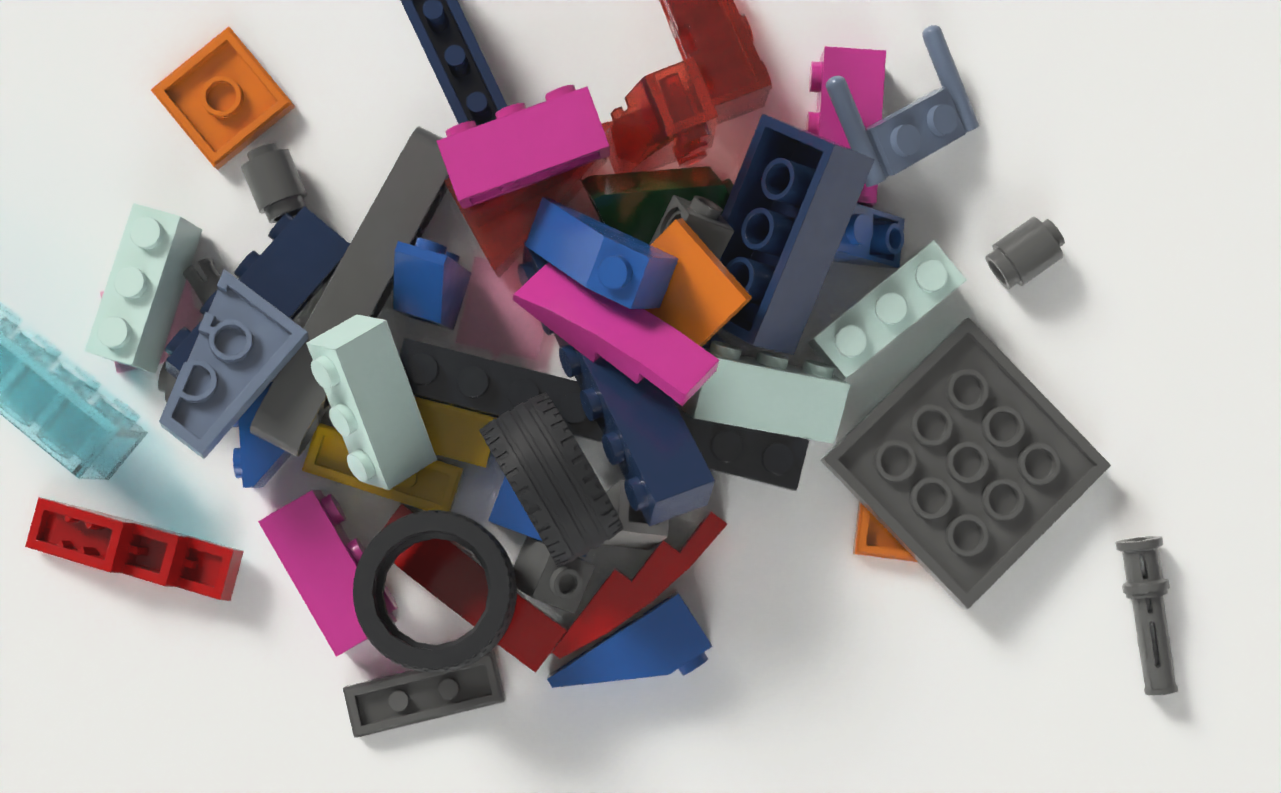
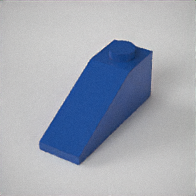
M542 197L525 244L527 248L584 287L629 309L660 308L679 259L548 197Z
M676 591L550 673L547 680L552 688L665 676L670 675L677 669L684 676L709 659L705 651L713 646L679 592Z

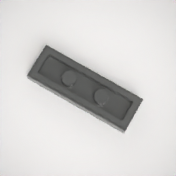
M494 650L473 664L453 671L422 672L409 670L343 687L354 738L494 705L506 700Z

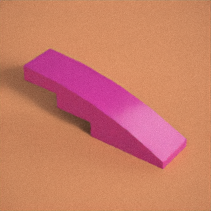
M549 262L513 294L514 302L594 363L601 356L636 384L645 377L681 406L717 371L720 360L671 325L645 309H629L584 287Z

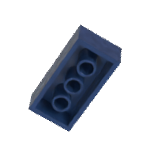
M762 114L721 215L733 228L734 233L720 261L751 295L752 299L722 329L752 346L794 355L875 159L803 128Z

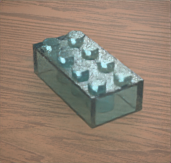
M0 302V415L78 479L109 480L147 435L148 432L136 423L141 416L122 400L115 398L114 401H111L100 394L97 390L102 384L94 376L79 366L72 369L61 362L58 357L62 354V351L55 344L40 334H36L33 337L28 332L22 330L19 325L23 322V319L8 306Z

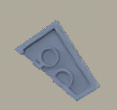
M225 269L218 281V290L208 312H205L198 328L199 335L188 361L183 363L159 420L162 428L203 459L208 456L309 339L308 332Z

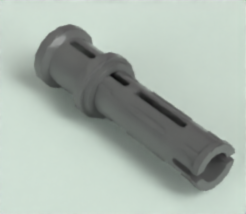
M1145 536L1116 541V550L1121 551L1123 555L1126 583L1122 585V591L1126 594V598L1132 599L1137 643L1145 684L1144 693L1145 695H1166L1178 692L1163 595L1168 594V589L1170 588L1169 580L1163 578L1159 547L1164 544L1163 536ZM1141 554H1143L1145 575H1142V568L1140 562ZM1146 598L1150 600L1151 608L1147 610ZM1150 622H1153L1158 654L1157 663H1155Z

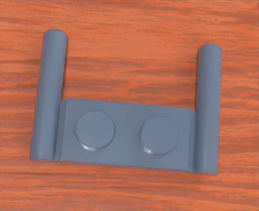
M937 25L926 27L922 32V38L942 88L930 92L867 128L864 126L845 78L833 76L826 82L827 92L850 148L875 159L865 182L867 187L885 181L888 176L899 173L964 136L967 132L979 127L942 29Z

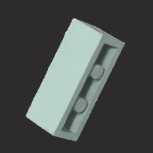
M133 203L85 352L156 374L187 280L183 276V272L192 264L203 229L181 216Z
M933 240L817 334L808 344L825 364L835 367L833 375L844 380L961 286L967 279Z
M356 314L306 343L313 359L311 362L312 373L316 381L324 388L331 406L329 410L330 420L343 437L349 453L347 456L348 466L359 481L390 490L437 460L387 320Z
M711 341L710 348L703 349L720 360L717 371L683 406L676 402L677 407L695 419L835 444L851 384L833 375L835 367L822 362L805 360L803 367L789 365V358L777 353L759 350L757 358L741 355L742 349L737 346Z

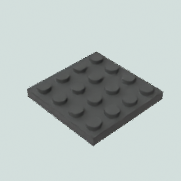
M969 317L964 319L820 460L963 609H969L1111 466Z

